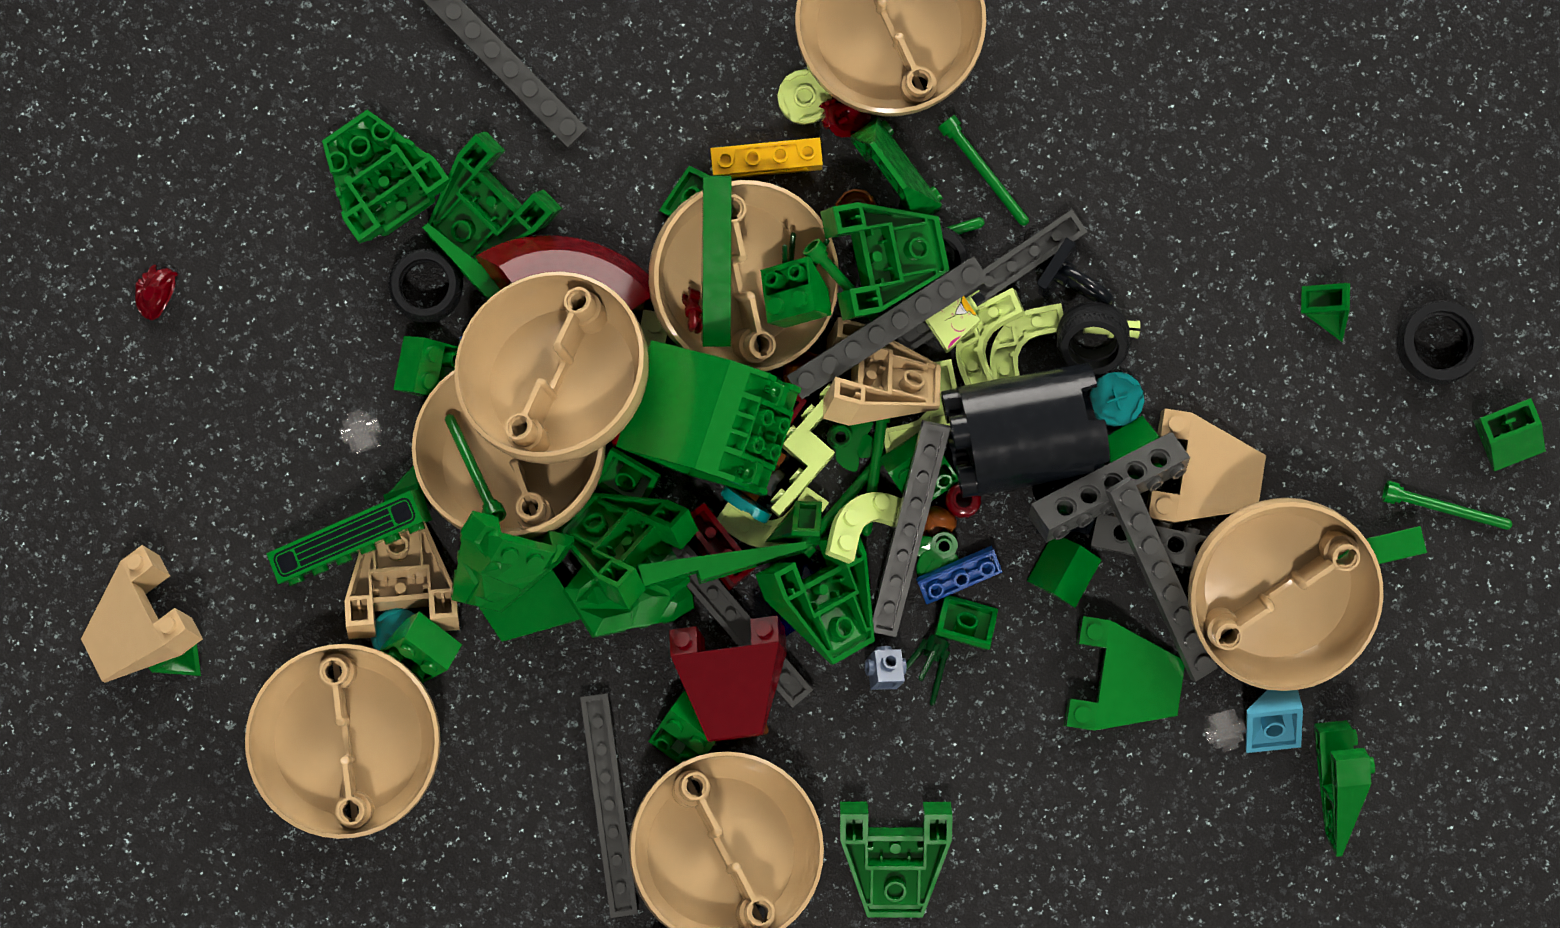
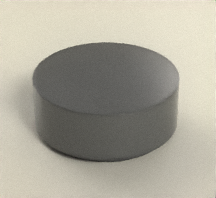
M778 469L771 475L767 486V495L773 498L785 482L787 474Z

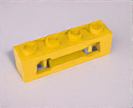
M820 138L710 148L713 176L731 175L733 179L822 170L823 167Z

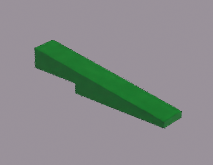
M731 175L703 176L701 318L703 322L701 341L703 347L731 346Z
M427 223L422 227L430 239L487 301L500 291V288L482 265Z
M1421 526L1366 539L1374 551L1379 564L1427 553ZM1349 550L1341 554L1338 557V559L1342 558L1345 554H1347Z
M806 541L640 564L637 565L636 570L646 589L696 574L700 585L804 553L808 547Z

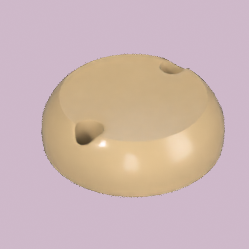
M797 0L795 32L798 47L812 76L827 93L842 104L871 115L889 117L914 114L931 108L946 99L959 88L973 70L980 56L985 38L986 7L984 0ZM919 77H922L927 81V86L925 90L921 84Z
M754 180L732 181L731 346L703 347L701 332L695 334L694 331L690 332L687 322L689 318L685 315V305L682 302V294L689 296L688 287L695 288L700 291L699 305L702 311V190L684 201L669 216L655 240L649 263V290L655 314L669 338L678 347L733 360L762 371H770L782 367L798 358L817 341L832 315L787 328L768 324L760 270L782 264V245L786 244L788 246L789 254L790 235L792 232L796 233L794 260L805 257L803 250L813 240L819 238L824 242L826 238L822 220L806 202L782 187ZM828 238L830 240L826 249L828 257L839 268L832 238ZM818 264L816 268L828 287L831 313H833L839 285ZM757 337L760 338V342H761V351H760V353H759V348H758V344H757Z
M547 272L520 279L504 287L480 307L465 329L458 346L454 372L455 387L465 416L475 430L495 448L516 459L531 463H563L579 459L597 451L613 440L626 427L637 411L646 390L649 376V355L644 333L635 314L616 292L603 283L584 275L568 272Z
M455 370L450 372L438 383L424 402L416 420L412 439V458L416 477L432 507L444 519L460 530L472 511L482 513L483 509L481 497L445 422V416L453 414L493 499L501 502L507 513L505 519L499 522L502 533L531 540L546 535L549 530L554 531L571 520L588 502L597 487L605 462L606 445L579 459L555 464L531 463L509 456L488 443L467 419L456 392ZM528 510H530L531 516L526 514Z
M1275 498L1243 507L1231 514L1208 535L1195 557L1189 576L1188 606L1194 630L1203 648L1228 674L1251 686L1267 690L1289 691L1304 689L1323 683L1340 674L1362 654L1371 641L1382 612V574L1376 555L1369 542L1358 528L1341 514L1319 503L1304 499ZM1349 550L1347 554H1345L1342 558L1338 559V557L1341 554ZM1232 629L1229 634L1221 638V635Z
M332 644L314 648L299 654L277 669L265 682L255 698L249 713L245 734L248 768L256 788L269 807L296 828L321 837L337 839L371 835L386 829L407 815L421 800L430 786L437 768L441 745L437 712L430 695L417 676L391 655L374 648L354 644ZM332 663L334 679H332L328 674V669L332 665ZM349 802L352 821L351 818H349L345 812V808L349 804Z
M709 753L691 758L667 771L646 793L638 807L630 832L629 859L634 883L647 908L667 928H786L801 914L812 898L823 866L824 845L822 830L814 806L805 791L781 768L762 758L745 753ZM691 780H695L699 783V793H697ZM756 905H760L764 908V918H762Z

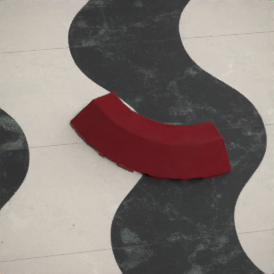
M559 235L530 236L506 241L476 256V259L500 290L532 275L547 272H568L584 275L603 283L616 292L635 315L652 304L649 290V275L628 258L594 242Z

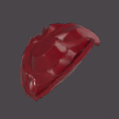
M834 98L828 99L819 106L824 109V117L821 120L824 129H830L839 137H850L868 124L871 119V114L852 109Z
M156 265L151 266L148 272L142 273V278L138 279L135 285V303L138 311L144 318L152 321L159 318L174 292L175 277L178 276L177 272L168 268L156 270Z

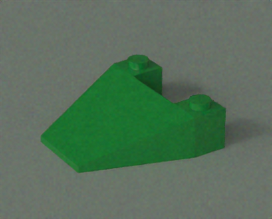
M876 117L851 135L850 141L863 159L867 162L872 158L900 196L899 207L901 210L933 215L941 209L942 203L940 201L943 199L941 194L934 186L930 188L891 136L894 134V131L886 120L881 122Z
M487 131L475 134L457 154L448 175L450 182L441 192L428 224L477 262L479 261L476 259V256L493 246L506 241L529 237L546 228L563 209L544 189L534 192L522 205L488 171L505 150Z
M859 202L834 206L820 212L825 238L851 235L861 287L837 293L842 321L879 313L950 271L939 216Z
M593 493L583 508L556 531L574 536L575 542L570 548L574 556L608 600L629 609L646 590L636 570L637 565H640L661 541L682 550L699 530L689 509L672 501Z
M545 535L531 540L542 542ZM553 569L502 613L479 607L502 642L581 620L563 593L565 587Z
M829 535L820 539L819 545L827 566L812 575L801 579L795 562L775 563L755 574L765 601L831 665L838 663L875 641L867 554L860 537L855 559L850 564L825 554Z
M1086 616L1080 617L1076 644L1104 648L1096 703L1068 699L1064 726L1095 731L1177 716L1185 668L1182 659L1111 620Z
M1347 720L1314 724L1325 837L1336 857H1340L1344 853L1370 789L1371 774H1375L1374 758L1368 755L1365 748L1354 749V746L1358 745L1356 729H1352Z
M840 802V841L867 917L923 918L952 842L951 802H923V827H868V802Z

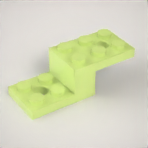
M830 383L820 393L819 399L821 401L816 407L811 404L801 415L800 419L803 422L798 427L792 425L787 432L783 449L806 469L802 470L799 468L789 479L792 485L786 492L781 488L772 498L771 503L773 506L771 511L779 518L834 457L835 452L812 433L814 428L823 419L824 397L831 386Z

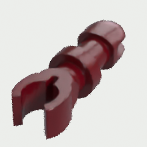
M688 287L689 296L682 294L685 315L689 318L687 322L690 332L694 331L695 334H699L703 329L702 318H700L702 314L699 305L700 291Z

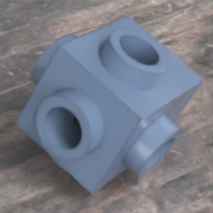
M880 646L865 660V673L869 676L871 690L898 689L905 682L904 675L906 674L907 665L905 658H902L901 649H892L891 646Z

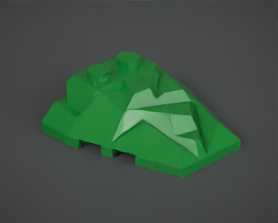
M369 110L364 111L322 140L330 173L333 175L336 195L342 208L343 221L359 243L370 241L378 235L387 236L431 206L436 201L435 196L441 193L450 182V179L432 155L422 151L411 140L401 136L394 128Z
M472 511L460 532L461 545L460 550L457 552L458 565L454 571L451 600L502 613L563 561L575 542L574 536L549 530L542 542H537L502 533L498 517Z
M661 541L641 564L676 560L678 558L669 544ZM583 566L563 590V593L592 638L621 633L627 629L637 627L640 629L646 628L652 624L662 622L663 624L671 623L694 609L692 593L686 586L690 583L689 576L646 589L629 609L608 600Z

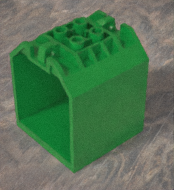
M651 340L648 348L649 376L646 390L633 418L620 432L616 447L685 475L760 496L767 495V486L781 456V450L794 414L792 410L797 395L800 394L802 388L777 379V376L733 360Z

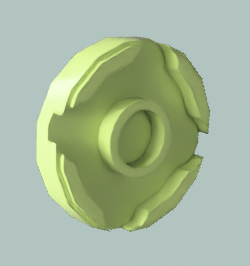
M807 69L794 71L786 76L779 87L777 95L779 108L783 115L793 123L801 125L813 124L824 117V109L819 106L828 99H832V96L819 85Z

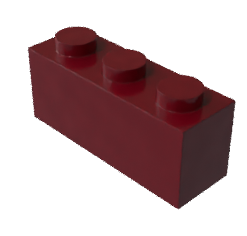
M705 503L691 512V516L699 531L692 537L690 542L701 556L741 550ZM755 568L719 579L730 591L751 575Z

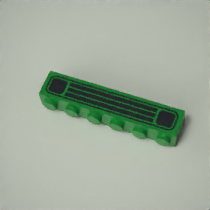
M410 490L268 552L266 555L278 584L289 583V586H294L305 581L304 576L309 573H313V576L327 572L329 570L328 565L336 562L337 566L352 561V555L360 552L361 555H365L377 550L376 544L384 541L388 545L400 540V534L409 531L410 534L425 529L424 524L431 521L432 517L421 490Z

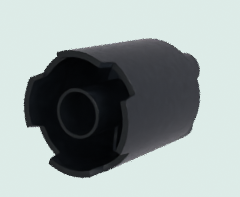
M1089 362L941 391L945 420L947 424L950 423L952 439H948L949 453L953 471H957L962 498L1084 477L1106 466L1105 462L1110 461L1105 419L1095 420L1088 390L1096 388L1097 381Z

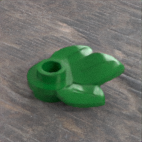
M873 422L850 426L838 423L829 429L827 433L828 444L835 449L837 462L846 470L856 472L859 466V458L871 457L874 439L868 433L872 428ZM838 432L845 434L846 440L844 442H838L835 439V435Z
M940 531L933 537L922 536L917 555L919 556L916 566L918 577L959 560L956 555L958 542L952 533ZM940 542H948L949 548L946 550L940 549Z

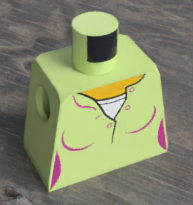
M977 290L967 298L965 296L959 298L925 320L945 352L948 353L980 323V319L975 311L988 303L983 294Z

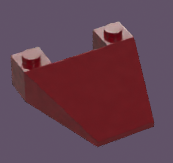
M778 616L750 619L751 645L705 651V638L696 626L669 630L671 659L708 742L763 735L786 657L785 627Z

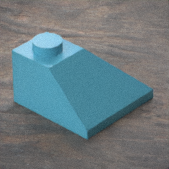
M1267 690L1247 709L1246 753L1301 748L1303 707L1298 690Z

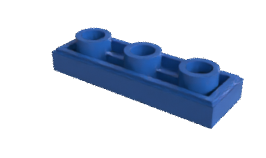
M989 546L916 578V581L927 605L1000 574L1002 569L993 547Z

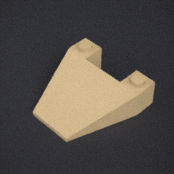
M838 317L827 337L826 350L865 326V324L851 320L842 321V318ZM892 341L853 366L851 381L838 377L834 378L824 397L823 419L850 426L937 410L940 407L941 366L904 345Z
M1163 409L1161 411L1158 428L1159 437L1173 432L1179 442L1185 443L1184 449L1190 456L1186 473L1180 477L1177 494L1160 491L1148 492L1146 508L1152 521L1173 524L1235 513L1243 507L1259 502L1266 459L1265 454L1193 413Z
M426 523L424 524L425 529L410 534L409 531L400 534L401 539L386 545L383 541L376 544L377 550L365 555H361L359 552L345 597V619L349 639L376 637L375 611H386L395 608L429 607L430 620L444 631L460 630L458 602L451 600L453 583Z
M143 545L120 561L81 638L104 683L178 657L203 639L192 617L176 608L158 619L146 594L170 575L160 555Z

